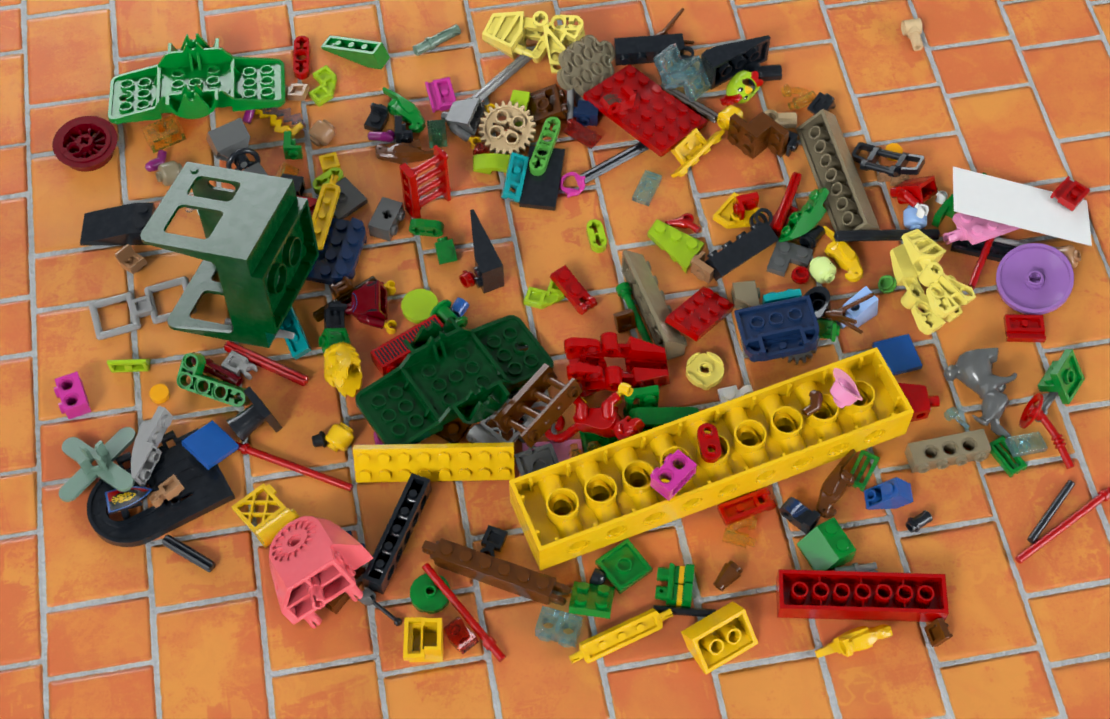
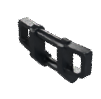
M859 142L852 152V159L860 163L861 170L877 171L888 174L890 177H899L901 174L917 175L925 164V157L922 155L905 152L901 154L883 150L881 147ZM861 150L871 152L867 159L858 156ZM880 156L898 160L896 165L891 167L876 164ZM909 161L918 162L916 167H906Z

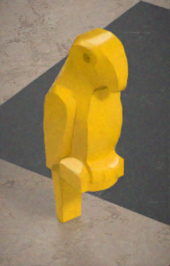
M823 226L825 234L833 241L827 245L825 249L826 255L834 258L839 267L848 271V273H845V278L848 281H859L863 277V268L856 252L846 242L835 241L834 232L828 227Z
M881 624L869 628L867 626H860L834 638L829 644L815 650L816 658L835 652L849 657L853 655V652L871 648L878 639L888 638L893 635L891 626Z

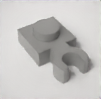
M231 351L221 364V367L238 376L240 373H243L244 377L248 380L252 379L248 371H258L257 366L249 363L248 358L234 351Z

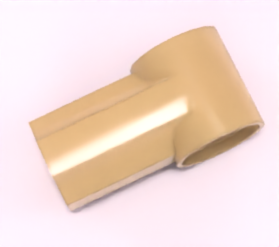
M771 109L764 112L784 128L797 127V114L795 112L777 113Z

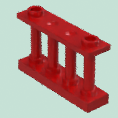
M437 145L433 146L434 157L417 167L410 168L406 163L399 166L405 210L413 219H420L421 207L443 195L447 201L451 200L447 164L448 155ZM435 165L434 169L428 171L420 177L417 176L421 172ZM435 176L437 177L435 180L419 188V185ZM435 187H438L437 190L420 199V196L424 195L425 193L429 192Z

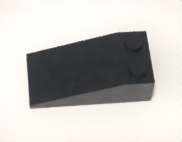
M767 35L723 44L705 50L701 55L699 76L712 90L729 81L739 71H746L748 64L753 62L761 64L765 62L768 57L771 37Z
M131 203L85 213L80 245H146L142 242L140 234L156 210L154 203Z
M474 209L470 210L475 258V267L473 269L476 277L474 280L478 288L481 287L485 294L504 286L503 264Z

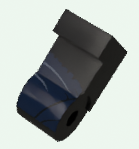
M789 497L779 509L783 517L806 535L818 524L821 516L817 511H811L802 505L794 497Z

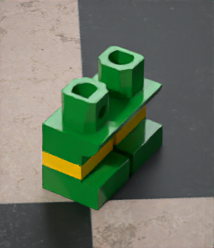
M670 563L669 567H658L657 581H666L668 584L667 586L656 585L655 599L666 601L667 606L690 608L695 565L676 566Z

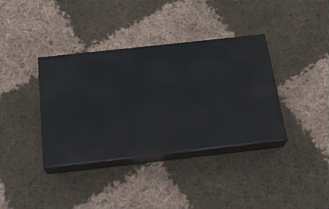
M530 145L519 207L555 211L565 149L554 148L544 174L534 176L529 171V162L535 146ZM541 150L538 152V154L543 156L546 155L547 152Z

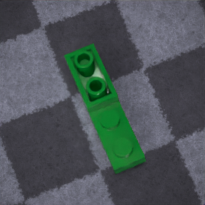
M825 187L813 190L801 211L793 212L790 215L787 225L781 231V236L778 240L780 243L798 238L818 224L827 211L822 206L829 194Z

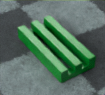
M1004 436L989 443L991 447L990 453L1010 478L1027 468V464ZM999 443H1001V444L1003 445V447L1007 450V452L1004 451V449L1000 446ZM1010 455H1011L1012 458L1016 461V463L1019 465L1018 467H1017L1016 464L1012 461V459L1010 458Z
M861 450L850 471L854 475L863 456H867L852 486L860 488L862 492L880 460V457L865 450ZM873 459L874 462L868 474L866 475L863 483H860L859 481L863 476L870 460Z

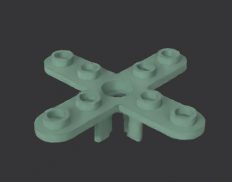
M124 427L105 445L100 440L94 445V449L77 437L66 439L62 444V451L76 461L81 468L60 488V499L64 502L75 500L97 477L120 492L130 490L134 486L135 480L130 473L113 461L136 439L134 429ZM96 461L98 465L92 466V462Z

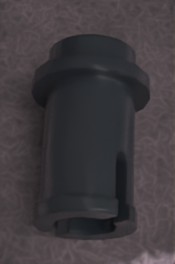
M924 510L914 518H908L906 527L911 533H917L921 527L931 522L933 518L928 511Z

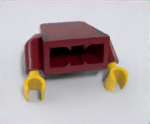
M379 280L367 281L359 289L352 292V303L347 304V309L344 311L345 314H352L360 323L380 329L384 327L388 334H395L396 329L390 328V326L397 327L396 321L389 320L385 322L388 319L387 294L394 295L396 293L395 282L389 280L384 284V282Z

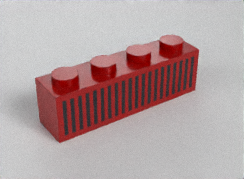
M436 315L429 317L370 351L372 362L383 376L399 367L406 356L411 353L403 340L407 339V341L413 342L421 326L429 327L432 320L441 327L444 326Z

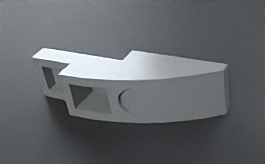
M158 406L150 423L142 422L134 442L131 456V476L142 487L145 486L152 470L160 459L162 452L157 447L173 419V416L165 407Z

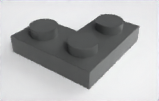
M777 240L766 272L784 277L789 263L807 268L813 254V249L788 241L780 243Z

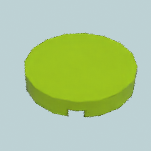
M412 290L401 301L403 315L408 321L419 324L430 317L432 309L438 304V299L429 290Z

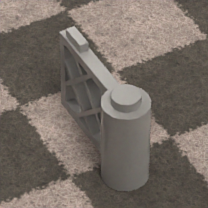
M499 409L490 417L474 425L468 432L466 439L471 443L515 442L521 433L511 428L513 436L507 441L502 437V432L498 427L490 428L486 425L490 419H494L497 412H500ZM524 414L523 416L527 421L523 425L528 427L534 418Z

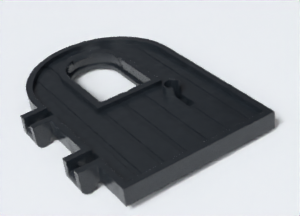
M198 428L179 438L176 437L173 430L163 436L162 446L158 447L162 452L160 459L152 470L145 486L149 485L154 490L153 492L158 491V486L174 474L185 489L171 500L165 499L159 507L155 508L152 506L123 521L111 520L109 513H107L108 507L105 492L115 488L102 479L95 484L88 498L87 516L92 528L102 540L120 547L140 546L235 499L218 464L208 470L182 446V440L199 430ZM173 439L176 445L169 448L166 442ZM130 452L116 458L118 465L123 469V463L131 462ZM131 467L128 468V469H126V471H127L128 473H130V474H131ZM135 481L134 486L142 487Z

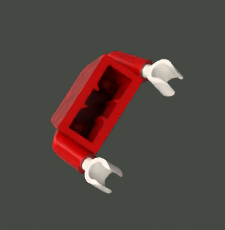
M934 175L906 179L890 189L891 197L897 198L899 204H909L911 207L917 208L916 216L919 218H923L924 215L927 216L929 211L927 205L919 203H924L932 196L937 195L935 201L943 204L948 197L947 192L937 190Z

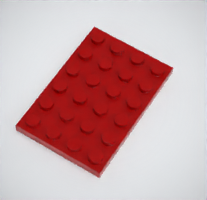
M631 64L591 88L583 95L585 101H589L601 113L660 157L671 151L693 129L697 128L700 131L706 127L708 122L673 95L662 90L658 84ZM627 84L636 93L633 107L618 113L608 114L599 104L600 99L607 93L621 90V86Z

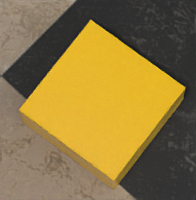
M336 152L318 156L323 173L335 167L341 169Z

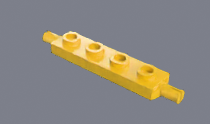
M334 174L331 175L329 183L322 184L312 215L318 250H323L341 192L340 186L336 185L339 177L337 175L334 176Z
M652 608L579 642L580 651L569 655L570 662L573 664L584 659L587 663H591L663 629V621L673 617L671 609L669 608L658 613Z

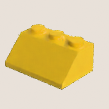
M734 601L681 631L688 650L706 675L758 644L745 609Z

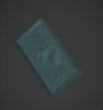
M645 170L632 196V201L649 206L662 180V175Z
M1040 432L1011 436L1005 440L1013 457L1045 452L1048 449Z

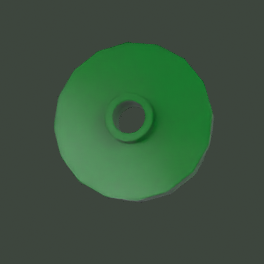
M423 574L413 581L410 587V599L418 611L434 614L442 611L448 605L449 600L427 574ZM439 575L440 578L445 582V584L450 588L448 581L443 576ZM428 590L434 591L432 594H427Z

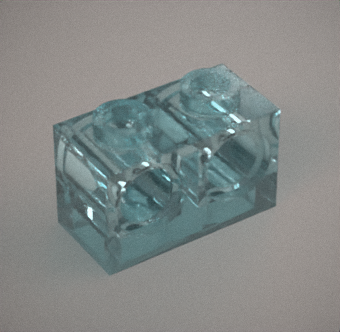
M542 606L535 627V636L542 641L549 642L551 640L558 642L563 647H576L583 617ZM551 623L554 626L552 628H545L543 625ZM570 628L574 632L571 634H565L563 630Z

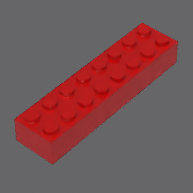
M778 569L776 576L777 618L933 622L937 618H943L945 621L949 614L945 574Z

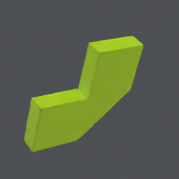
M327 65L312 73L313 78L320 86L308 92V95L318 107L333 99L337 76Z
M551 279L547 291L529 286L523 302L526 306L543 309L565 299V296Z

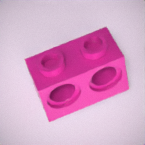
M77 371L55 379L56 387L53 388L56 397L61 399L58 405L62 414L66 413L70 420L92 412L83 382Z
M677 450L674 454L670 453L665 458L664 464L652 471L650 486L669 501L696 473L697 464L680 450ZM675 465H681L683 468L678 469V468H675L674 466H675ZM661 479H668L670 482L664 483Z

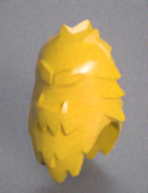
M339 342L332 344L324 352V379L333 388L336 387L344 397H347V395L355 397L358 390L362 387L361 360L355 347L348 343Z

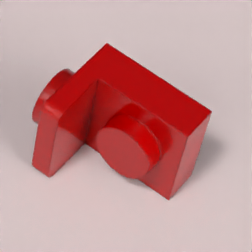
M758 192L736 196L733 211L735 215H738L739 220H744L745 210L750 211L758 208Z

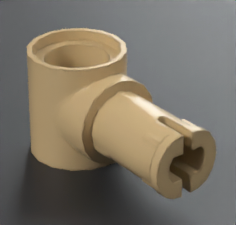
M921 19L903 20L901 22L902 34L904 36L907 35L910 39L914 51L921 50L923 48L920 37L922 33Z

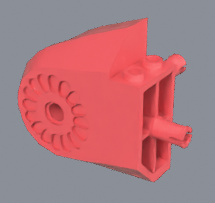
M303 516L291 521L274 537L269 550L270 571L282 614L293 625L304 619L311 628H316L313 622L319 626L322 619L314 611L322 609L321 607H324L325 604L344 592L354 602L358 601L355 595L359 599L363 597V591L356 585L354 578L356 575L355 570L372 560L373 557L362 544L330 520Z

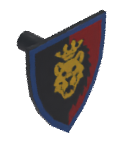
M133 486L126 492H120L116 489L105 492L109 515L121 511L123 520L130 518L129 509L142 506V500L147 498L154 490L147 487Z

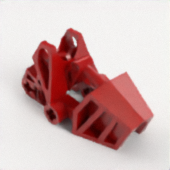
M614 332L601 334L600 341L580 337H571L564 340V351L567 360H569V365L566 367L568 381L572 378L577 381L583 390L579 395L580 397H588L603 390L618 391L619 385L623 382L631 385L633 389L658 385L659 388L670 384L664 347L632 336L629 337L626 344H618V337ZM604 357L625 358L626 371H623L619 366L607 367Z

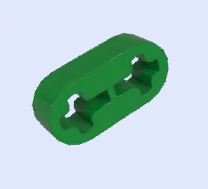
M418 218L410 221L409 232L414 235L440 237L443 235L444 224L440 221Z

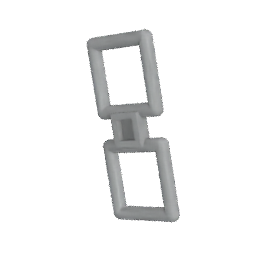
M183 276L148 286L144 289L145 296L134 299L132 292H127L91 302L89 309L96 338L103 340L141 328L140 318L151 315L154 324L166 322L171 312L158 315L153 293L182 285L183 291H185L189 284L188 278ZM127 300L133 323L103 332L98 308Z

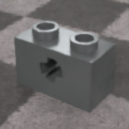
M382 197L368 224L370 236L391 241L393 235L397 234L400 221H403L405 217L402 202Z

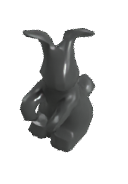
M998 348L966 351L959 356L955 365L946 367L943 373L947 381H954L957 378L977 393L982 399L981 409L983 415L981 417L972 415L974 420L985 426H988L990 422L991 430L996 435L1010 438L1011 435L1000 425L999 419L1010 402L1008 396L1003 394V391L1006 389V383L1014 381L1017 378V373H1013L1008 377H999L992 374L993 363L998 359Z

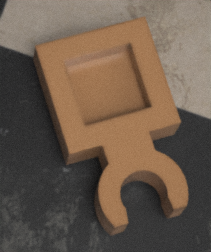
M292 83L290 87L285 85L288 100L305 101L310 90L308 84Z
M173 474L158 486L159 490L152 492L148 499L157 508L165 499L171 500L185 488Z

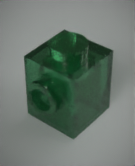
M445 119L427 121L430 148H433L434 145L446 147Z

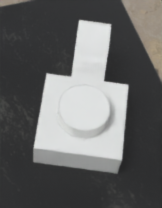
M736 385L717 390L720 403L753 392L751 385L743 386L739 390Z

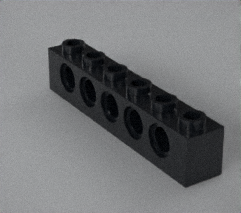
M411 473L372 556L373 559L370 560L362 577L365 588L369 587L375 592L384 594L432 491L430 479Z

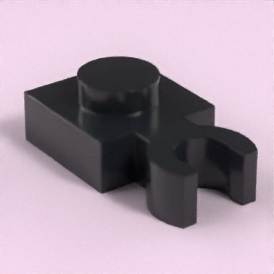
M488 525L481 542V546L485 548L481 549L480 552L495 557L494 551L501 552L508 531Z

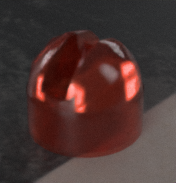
M478 142L473 150V155L488 153L487 146L481 142Z

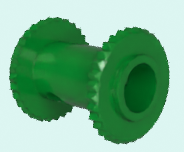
M449 300L439 302L432 309L430 317L436 315L445 324L448 317L452 316L459 327L466 328L468 323L467 317H458L450 309L451 302Z

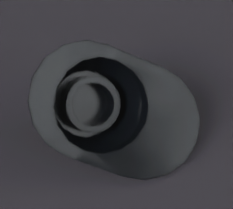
M817 286L810 289L804 296H810L816 318L819 320L825 317L824 313L826 310L830 311L831 303L829 291L825 287Z

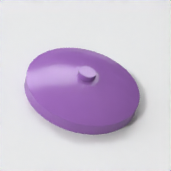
M1028 243L1012 249L1002 258L996 273V286L1002 300L1012 309L1027 315H1043L1058 309L1069 298L1074 284L1073 269L1067 257L1056 248L1041 243Z

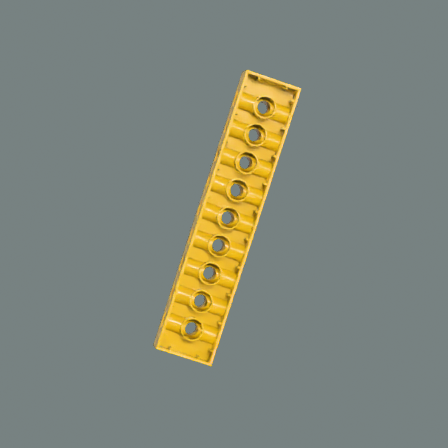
M876 347L509 480L510 502L538 568L541 571L843 458L852 449L859 452L904 435L907 432L914 410ZM834 368L841 369L851 377L863 398L862 401L857 400L851 406H844L843 408H839L830 393V389L835 381ZM810 391H820L823 395L822 408L808 418L804 417L801 410L810 405ZM704 423L714 425L718 431L722 452L720 459L715 463L705 462L700 455L697 430ZM707 430L704 431L706 434H710V433H711L710 431H707ZM712 448L708 449V451H710V452H714V451H715V450L712 449ZM677 450H680L697 464L696 473L668 501L650 486V475L656 467L660 468L664 464L665 458L670 453L674 454ZM675 465V466H674L675 468H678V469L683 468L681 465ZM661 479L664 483L670 482L668 479Z

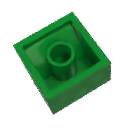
M834 517L816 526L797 543L798 548L813 570L833 571L834 567H840L852 561L856 553V548Z

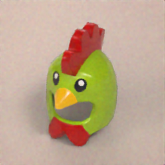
M742 70L735 74L727 85L726 94L720 98L721 104L729 106L734 103L744 104L749 101L764 83L763 79H758L759 73L757 71L749 72ZM746 78L751 79L755 84V90L744 85L743 80Z

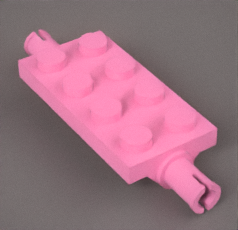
M957 213L952 218L956 224V230L944 233L943 240L947 245L958 240H969L972 245L1021 228Z

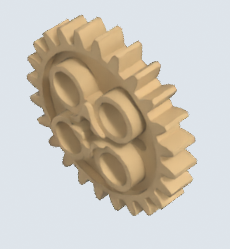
M502 101V106L495 103V109L489 107L490 113L484 111L486 118H480L483 124H479V129H481L479 136H483L480 138L481 142H486L484 146L485 148L490 147V153L496 150L498 154H511L512 152L520 154V149L526 152L525 145L530 147L531 143L529 140L534 141V136L531 134H536V129H534L536 123L532 122L534 117L529 116L530 110L525 111L524 105L519 108L518 102L513 106L511 101L508 102V105H505V102ZM500 116L507 117L504 121L498 120ZM516 122H522L523 125L520 126V127H517V126H515V123H516ZM493 132H500L499 136H492ZM511 137H515L517 139L513 143L508 142V140Z

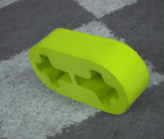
M335 167L315 178L312 182L314 192L319 195L322 184L329 183L332 174L339 176L337 182L344 178L343 171Z
M596 219L590 220L586 225L590 248L596 253L604 252L607 248V238L603 224ZM592 227H595L597 229V233L594 232V229ZM596 239H599L601 245L598 246Z

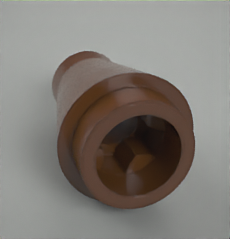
M731 560L725 563L716 581L713 583L714 586L723 592L726 587L741 577L742 569Z

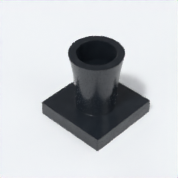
M250 386L244 390V393L253 404L236 416L226 420L242 442L265 421L269 423L276 433L282 429V426Z

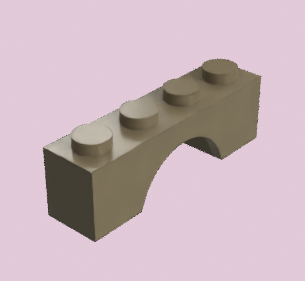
M755 281L732 283L731 295L735 305L734 309L739 310L763 305L759 303L760 289L759 287L756 288ZM740 340V341H741V346H742V351H743V356H744V357H747V355L745 354V352H744V350H743L742 340Z

